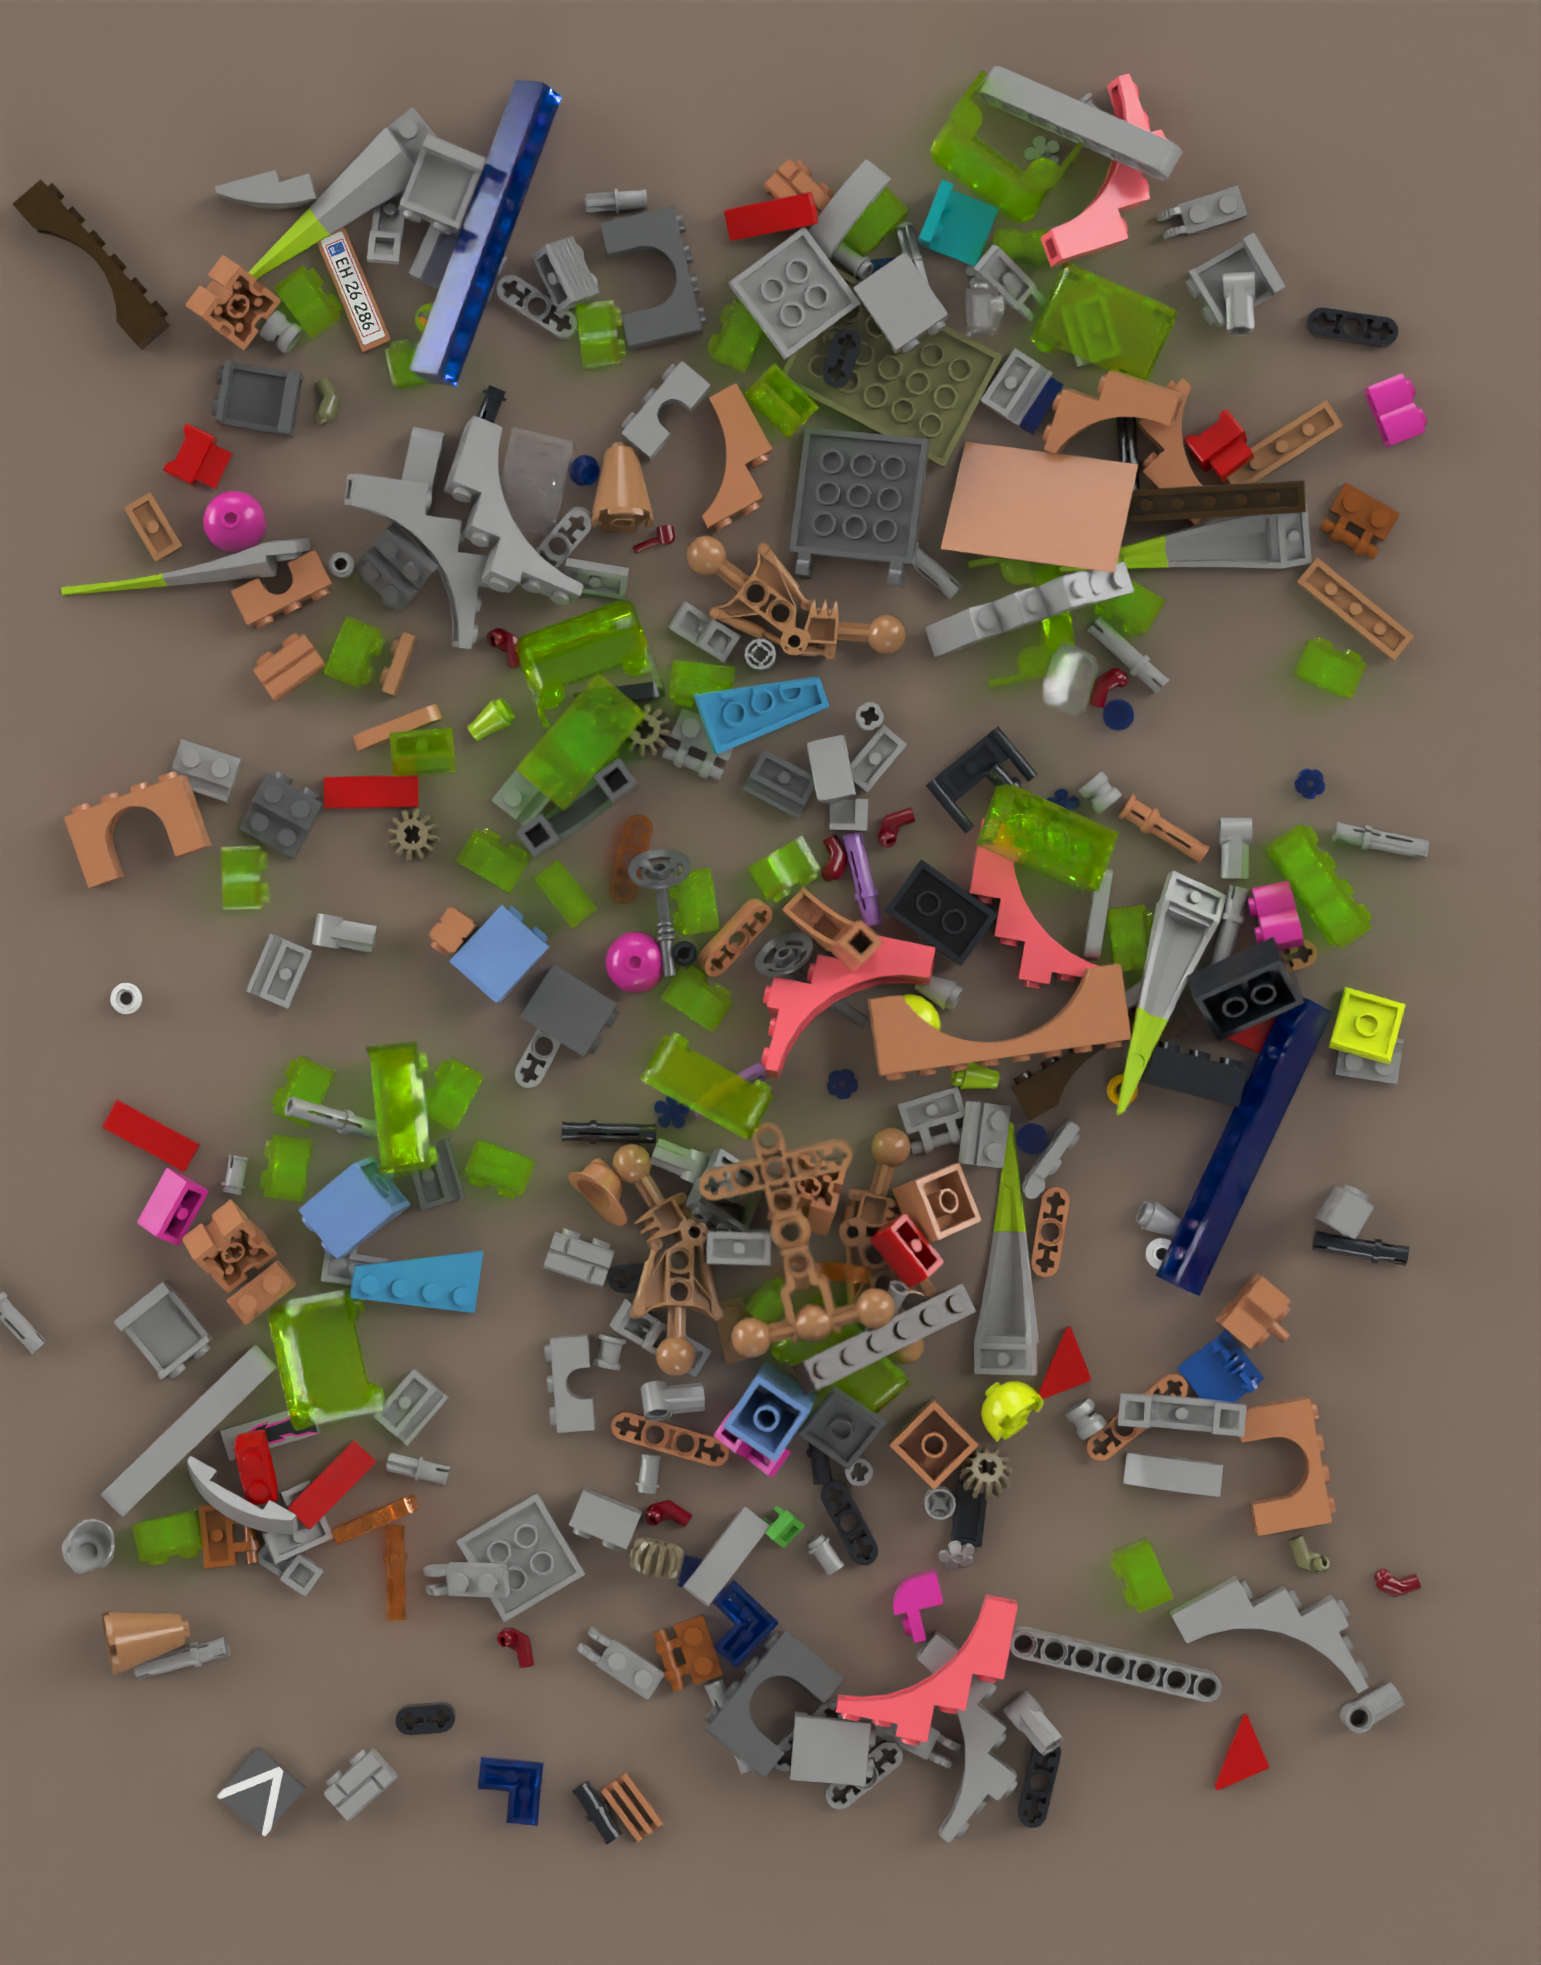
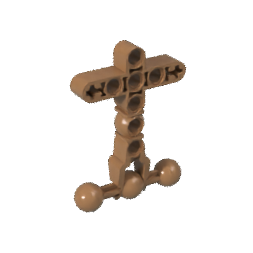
M764 1123L756 1129L754 1135L756 1158L710 1168L702 1174L699 1190L709 1200H718L765 1189L769 1207L773 1212L771 1237L774 1243L781 1248V1255H785L784 1270L786 1283L783 1284L781 1289V1299L787 1320L765 1324L757 1318H746L739 1321L731 1334L732 1344L739 1354L748 1358L758 1357L769 1349L772 1342L789 1338L794 1344L797 1343L799 1338L809 1343H819L825 1340L832 1330L840 1334L841 1326L861 1322L869 1328H882L890 1323L895 1314V1302L891 1295L881 1289H869L858 1297L855 1304L835 1308L829 1280L825 1275L818 1274L813 1256L809 1250L811 1226L808 1219L801 1214V1207H796L798 1194L794 1181L841 1171L850 1165L852 1148L846 1140L832 1139L787 1150L781 1128L774 1123ZM768 1130L774 1132L777 1136V1142L772 1146L763 1145L759 1139L762 1132ZM839 1147L841 1152L846 1151L847 1154L843 1155L841 1162H837L835 1157H831L825 1160L827 1166H821L819 1150H824V1156L833 1154V1148ZM801 1155H812L816 1160V1165L810 1170L802 1169L798 1164V1158ZM777 1161L784 1166L785 1172L782 1176L773 1177L768 1173L767 1166L771 1162ZM741 1169H748L753 1173L754 1180L749 1184H741L736 1178V1173ZM726 1172L731 1173L730 1182L733 1188H728L729 1182L720 1184L718 1191H713L712 1187H706L710 1177H714L716 1181H723L727 1178ZM781 1192L788 1193L792 1198V1204L786 1208L779 1207L774 1201L775 1196ZM793 1223L799 1227L800 1234L795 1238H787L782 1233L783 1226ZM795 1254H801L807 1259V1265L802 1269H795L789 1262L790 1258ZM810 1285L819 1286L825 1306L817 1303H808L802 1306L795 1314L790 1292L797 1288L806 1290Z

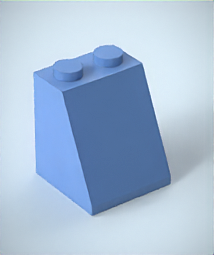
M501 905L449 961L495 1003H501L550 948L545 943L549 937L536 926L529 929L522 922L525 916L513 905L508 909Z
M371 1156L353 1163L298 1210L303 1215L302 1221L311 1231H315L322 1239L321 1244L324 1250L329 1255L339 1259L357 1248L410 1207L411 1204L376 1159Z
M765 1361L723 1427L776 1462L810 1412L817 1395L813 1392L804 1395L797 1381Z

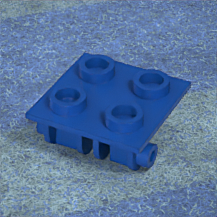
M1226 1329L1177 1367L1197 1395L1204 1399L1236 1402L1247 1392L1251 1393L1259 1387L1258 1384L1265 1379Z

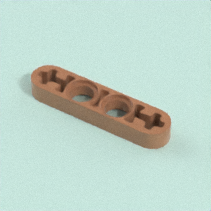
M1168 1373L1142 1394H1154L1153 1392L1158 1388L1160 1393L1163 1394L1169 1388L1166 1383L1172 1380L1174 1383L1181 1382V1385L1178 1387L1180 1393L1178 1395L1169 1393L1168 1395L1185 1397L1188 1392V1384L1181 1375ZM1118 1412L1107 1421V1424L1101 1430L1087 1438L1086 1450L1094 1460L1105 1461L1147 1428L1133 1427L1132 1432L1128 1435L1118 1434L1116 1431ZM1110 1428L1113 1436L1120 1442L1115 1445L1113 1440L1105 1445L1106 1453L1102 1454L1100 1451L1094 1453L1092 1451L1095 1448L1093 1441L1097 1438L1101 1442L1107 1439L1109 1435L1105 1431Z
M630 1411L617 1413L611 1422V1430L614 1436L626 1442L709 1466L717 1467L723 1465L729 1457V1448L710 1434L665 1421H648L644 1415ZM624 1417L630 1418V1424L639 1427V1420L646 1422L641 1431V1439L634 1438L637 1434V1431L627 1430L626 1434L620 1433L621 1427L617 1426L616 1422H622ZM654 1425L661 1427L664 1431V1438L658 1443L650 1442L646 1436L647 1429ZM683 1434L690 1435L695 1442L693 1449L687 1452L679 1450L676 1445L677 1438ZM699 1438L706 1439L703 1446L713 1448L715 1443L720 1444V1450L725 1452V1454L718 1456L716 1460L710 1459L711 1453L702 1450L701 1457L696 1456L695 1454L699 1448Z

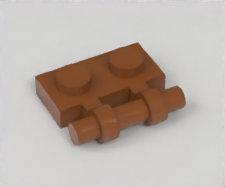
M1344 483L1329 509L1339 519L1335 524L1325 518L1319 529L1329 534V539L1335 542L1339 540L1353 548V552L1357 555L1362 556L1364 554L1374 560L1380 549L1369 543L1371 538L1375 537L1382 542L1385 541L1400 513L1350 484ZM1348 522L1364 531L1360 538L1345 530Z
M212 1505L199 1506L204 1569L238 1566L237 1553L245 1552L246 1564L259 1563L258 1551L261 1550L260 1540L256 1538V1529L243 1525L244 1542L235 1543L234 1525L240 1523L228 1518Z
M704 1614L675 1623L676 1637L668 1639L665 1628L653 1632L656 1640L654 1647L656 1653L661 1655L666 1669L663 1673L666 1681H670L673 1692L685 1688L682 1680L683 1675L690 1673L694 1685L724 1675ZM681 1647L686 1663L677 1666L672 1650Z

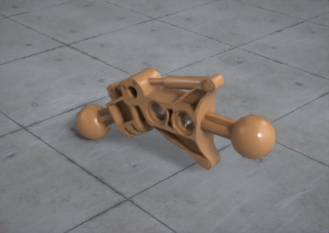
M703 535L697 537L687 548L686 559L689 567L694 572L708 576L715 574L738 592L727 604L711 608L709 616L758 639L763 637L781 645L785 653L789 655L810 657L825 655L827 659H833L836 653L837 640L868 642L872 649L885 655L897 652L905 643L907 636L906 628L903 622L896 616L889 614L880 615L873 619L870 624L839 621L837 601H835L833 608H827L826 600H824L822 607H816V600H807L799 590L800 586L766 543H761L758 546V563L750 577L726 559L723 544L712 536ZM760 585L764 589L765 596L761 602L752 603L748 599L747 591L751 586ZM792 593L800 602L801 608L809 611L804 630L796 628L797 606L791 595ZM778 604H784L789 608L790 615L784 622H777L772 616V610ZM761 615L783 632L780 638L765 631V627L742 617ZM794 635L800 638V645L796 648L789 645V639ZM809 643L825 644V647H818V644Z
M888 1127L880 1130L871 1142V1152L877 1164L870 1190L853 1188L848 1192L850 1203L849 1206L846 1205L839 1228V1237L846 1248L847 1264H844L847 1305L855 1304L863 1292L869 1289H878L877 1279L881 1276H889L893 1281H901L885 1259L875 1263L869 1260L867 1256L868 1248L874 1246L869 1240L872 1235L868 1234V1227L881 1228L884 1224L902 1215L897 1212V1207H899L897 1200L888 1196L895 1167L907 1160L911 1144L908 1136L897 1128ZM858 1202H861V1203H860V1207H859V1211H858V1208H856V1207H857V1203H858ZM849 1227H856L859 1230L858 1236H851L848 1232ZM853 1246H857L866 1272V1276L859 1289L857 1263H854ZM926 1279L910 1287L908 1294L916 1293L926 1298H932L936 1294V1288L929 1279ZM902 1304L897 1312V1315L904 1312ZM924 1338L890 1354L889 1357L895 1362L902 1364L914 1362L923 1353L925 1346Z
M627 1144L621 1146L615 1152L612 1167L620 1180L635 1185L649 1208L634 1224L643 1223L645 1227L641 1230L640 1234L649 1232L651 1235L646 1241L651 1250L648 1261H645L634 1304L629 1314L631 1318L639 1319L650 1310L667 1309V1338L659 1345L656 1358L662 1371L668 1375L680 1376L691 1370L696 1358L694 1347L685 1339L686 1309L701 1312L713 1322L722 1319L724 1315L719 1306L711 1266L707 1264L703 1246L707 1239L708 1228L704 1222L698 1221L691 1216L693 1210L685 1206V1201L687 1200L685 1193L680 1192L666 1200L664 1199L649 1174L651 1170L649 1153L637 1144ZM689 1230L694 1233V1238L689 1236ZM674 1235L677 1243L662 1252L656 1261L658 1250L662 1248L661 1239ZM694 1248H697L700 1261L698 1269L702 1286L694 1277ZM672 1254H678L682 1257L684 1266L681 1270L675 1269L670 1261ZM672 1285L679 1286L683 1290L684 1295L681 1301H676L671 1297L670 1289Z

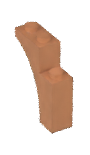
M1117 370L1108 371L1107 375L1102 376L1098 385L1097 392L1101 394L1100 398L1072 388L1063 389L1062 393L1057 394L1052 408L1056 412L1053 423H1048L1043 434V441H1046L1044 450L1055 454L1063 452L1067 445L1086 428L1109 418L1138 417L1168 426L1175 425L1186 394Z
M1183 378L1177 384L1172 380L1166 388L1186 394L1176 424L1168 426L1156 421L1140 418L1141 420L1136 425L1162 452L1158 455L1154 451L1141 464L1145 469L1140 476L1152 488L1202 486L1189 465L1182 441L1183 409L1192 387ZM1203 518L1184 520L1192 527L1196 526Z
M737 383L709 397V403L719 420L724 434L727 455L726 468L720 490L709 509L702 515V520L708 531L715 528L716 532L728 527L733 523L732 517L740 513L744 517L761 508L758 503L763 501V496L749 473L747 466L752 465L753 468H757L770 460L768 455L772 453V447Z
M804 887L781 910L803 933L809 935L813 943L825 954L831 951L852 972L859 968L883 943L861 920L853 922L842 917L819 901Z

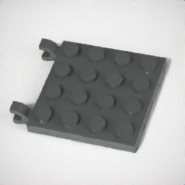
M805 427L789 552L798 554L795 574L799 575V577L812 578L813 555L890 563L887 584H891V587L904 588L905 565L914 566L930 440Z

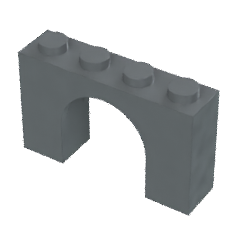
M674 206L600 223L608 259L642 251L655 252L665 257L671 263L676 273L674 291L664 303L654 308L621 315L629 350L703 334L701 325L707 324L703 305H696L694 295L699 294L700 291L696 275L690 276L687 264L693 263L689 244H682L680 233L686 232L682 214L676 215Z
M620 758L594 775V779L569 799L551 811L539 814L515 831L534 858L540 859L640 787Z
M787 1630L781 1631L780 1634L775 1631L764 1644V1647L767 1648L760 1659L755 1656L744 1669L748 1674L740 1683L734 1681L724 1694L727 1700L720 1708L715 1705L704 1718L707 1724L703 1729L761 1778H765L785 1752L764 1736L755 1727L751 1719L750 1700L757 1686L764 1680L774 1676L785 1677L795 1682L818 1703L823 1704L844 1680L841 1675Z

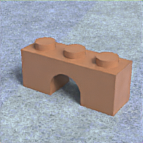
M316 550L287 563L292 573L293 581L289 590L283 594L269 593L259 577L231 591L249 627L256 625L257 629L264 628L274 622V616L282 612L285 615L292 614L302 608V602L310 598L315 602L331 594L329 589L335 585Z

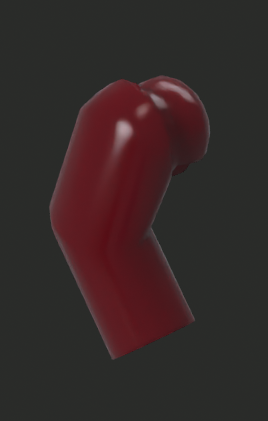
M495 628L489 631L487 634L488 644L507 653L509 668L525 666L520 640L516 635L503 628Z
M1111 668L1098 676L1094 682L1089 705L1104 708L1108 691L1116 687L1123 688L1127 685V673L1119 668Z
M911 807L883 817L877 831V840L883 847L890 848L894 846L900 827L916 822Z
M834 834L822 840L830 855L826 866L822 867L820 871L821 877L827 882L838 880L843 875L848 860L843 846L837 835Z
M671 1500L653 1503L645 1511V1521L651 1526H656L659 1522L672 1519L685 1528L693 1516Z
M1381 1569L1374 1575L1375 1585L1379 1591L1393 1597H1400L1421 1589L1416 1573L1402 1579H1397L1390 1575L1389 1570Z
M506 1627L498 1633V1644L502 1647L507 1646L517 1652L519 1668L535 1665L531 1642L527 1635L512 1627Z

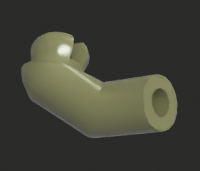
M328 377L314 384L322 397L318 410L314 412V419L319 425L333 422L341 405V400Z
M1303 1535L1289 1539L1296 1564L1299 1568L1314 1574H1321L1329 1569V1558L1308 1550Z

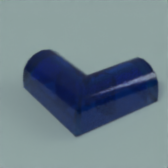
M735 1579L729 1581L712 1601L734 1623L713 1647L737 1669L780 1622Z
M481 1756L478 1789L509 1792L506 1823L538 1826L544 1762Z

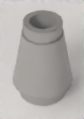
M932 976L930 986L916 984L914 988L942 1010L947 1008L951 1011L956 1008L963 993V988L957 986L958 982Z
M1147 1200L1144 1201L1136 1216V1223L1141 1225V1229L1175 1238L1181 1235L1185 1225V1221L1179 1219L1156 1201L1152 1203Z

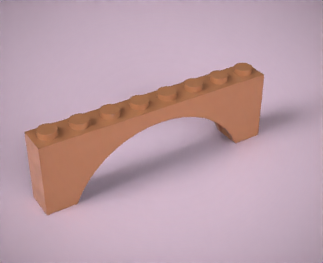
M1121 964L1085 968L1075 993L1058 1014L1027 1034L1002 1041H969L943 1033L919 1017L907 1004L902 995L868 999L877 1070L879 1075H886L887 1080L905 1078V1072L917 1070L918 1076L937 1073L936 1067L948 1066L949 1071L968 1069L967 1063L980 1061V1067L998 1065L999 1058L1011 1057V1062L1030 1060V1054L1042 1052L1043 1058L1062 1055L1061 1049L1073 1048L1074 1053L1093 1051L1092 1045L1103 1043L1105 1049L1123 1047V1040L1131 1039Z

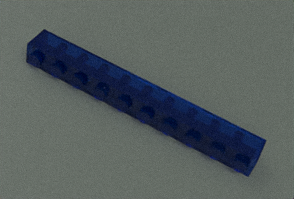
M515 80L410 367V371L429 383L456 387L562 98L560 94L544 82Z
M1303 997L1305 1003L1277 1015L1245 1083L1239 1107H1234L1155 1275L1195 1295L1200 1296L1333 1013V1011Z

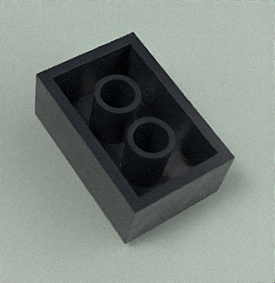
M922 859L884 910L885 913L928 944L936 947L938 951L959 966H962L998 916L997 913Z
M1274 937L1187 976L1193 999L1218 1041L1305 1003L1298 979Z
M1159 1041L1158 1047L1155 1046L1144 1069L1141 1082L1239 1107L1248 1070L1241 1068L1242 1062L1225 1057H1220L1219 1062L1211 1061V1054L1190 1049L1189 1054L1180 1053L1181 1046Z

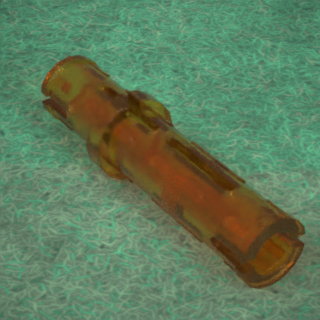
M400 1524L385 1526L386 1553L383 1554V1561L386 1562L387 1621L407 1620L405 1561L408 1560V1554L405 1553L404 1546L405 1525Z

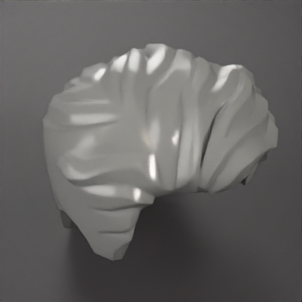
M96 1519L84 1520L77 1524L62 1543L61 1550L65 1562L79 1575L88 1571L91 1572L96 1568L106 1567L114 1558L115 1542L113 1530L108 1524H104L100 1520L96 1521Z

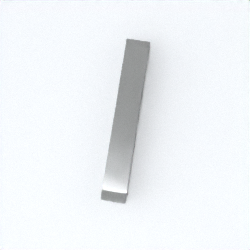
M1000 66L992 68L978 93L984 102L997 109L1161 181H1166L1169 178L1183 152L1179 146L1163 137Z
M255 1344L132 1463L101 1496L121 1517H124L262 1383L277 1366Z
M1018 1626L1013 1629L1010 1649L1020 1659L1203 1702L1214 1701L1221 1693L1222 1686L1220 1680L1213 1671L1026 1626ZM1027 1635L1031 1638V1644L1027 1649L1020 1650L1014 1646L1015 1639L1018 1636ZM1052 1642H1057L1062 1646L1060 1654L1055 1657L1045 1654L1046 1646ZM1083 1649L1092 1652V1658L1086 1664H1080L1075 1660L1076 1654ZM1111 1657H1119L1123 1660L1119 1670L1110 1671L1106 1668V1663ZM1143 1664L1152 1665V1675L1148 1678L1138 1677V1667ZM1174 1671H1180L1184 1675L1183 1681L1176 1686L1168 1684L1167 1678L1169 1674ZM1202 1679H1212L1214 1687L1210 1692L1202 1693L1198 1690L1199 1682Z

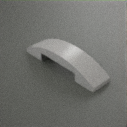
M868 159L857 168L819 215V223L813 224L808 231L829 260L832 259L833 252L866 208L875 202L891 181L890 177Z
M404 192L374 209L372 231H370L367 262L399 264L406 218L402 216L403 211L398 210Z
M1120 1393L1118 1425L1212 1432V1434L1244 1437L1247 1405L1195 1397Z
M192 1456L188 1458V1474L192 1483L204 1499L219 1512L242 1525L256 1530L276 1534H294L296 1532L297 1517L294 1513L272 1501H269L263 1510L219 1486L217 1470Z

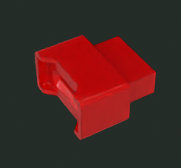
M1227 409L1220 412L1218 422L1199 436L1189 435L1184 439L1186 450L1204 472L1212 468L1223 482L1250 460L1255 459L1253 452L1246 445L1247 436L1245 430Z
M186 423L183 428L185 440L175 460L166 463L163 471L193 487L199 481L217 490L234 455L217 446L218 439L215 436Z

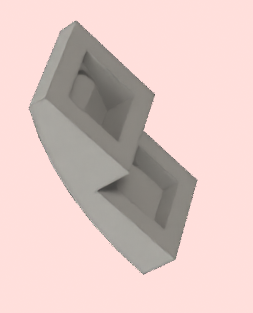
M685 601L667 627L723 663L740 638V635Z
M266 1542L263 1543L261 1550L258 1551L259 1564L279 1576L282 1582L305 1597L324 1572L321 1567L302 1552L275 1564Z

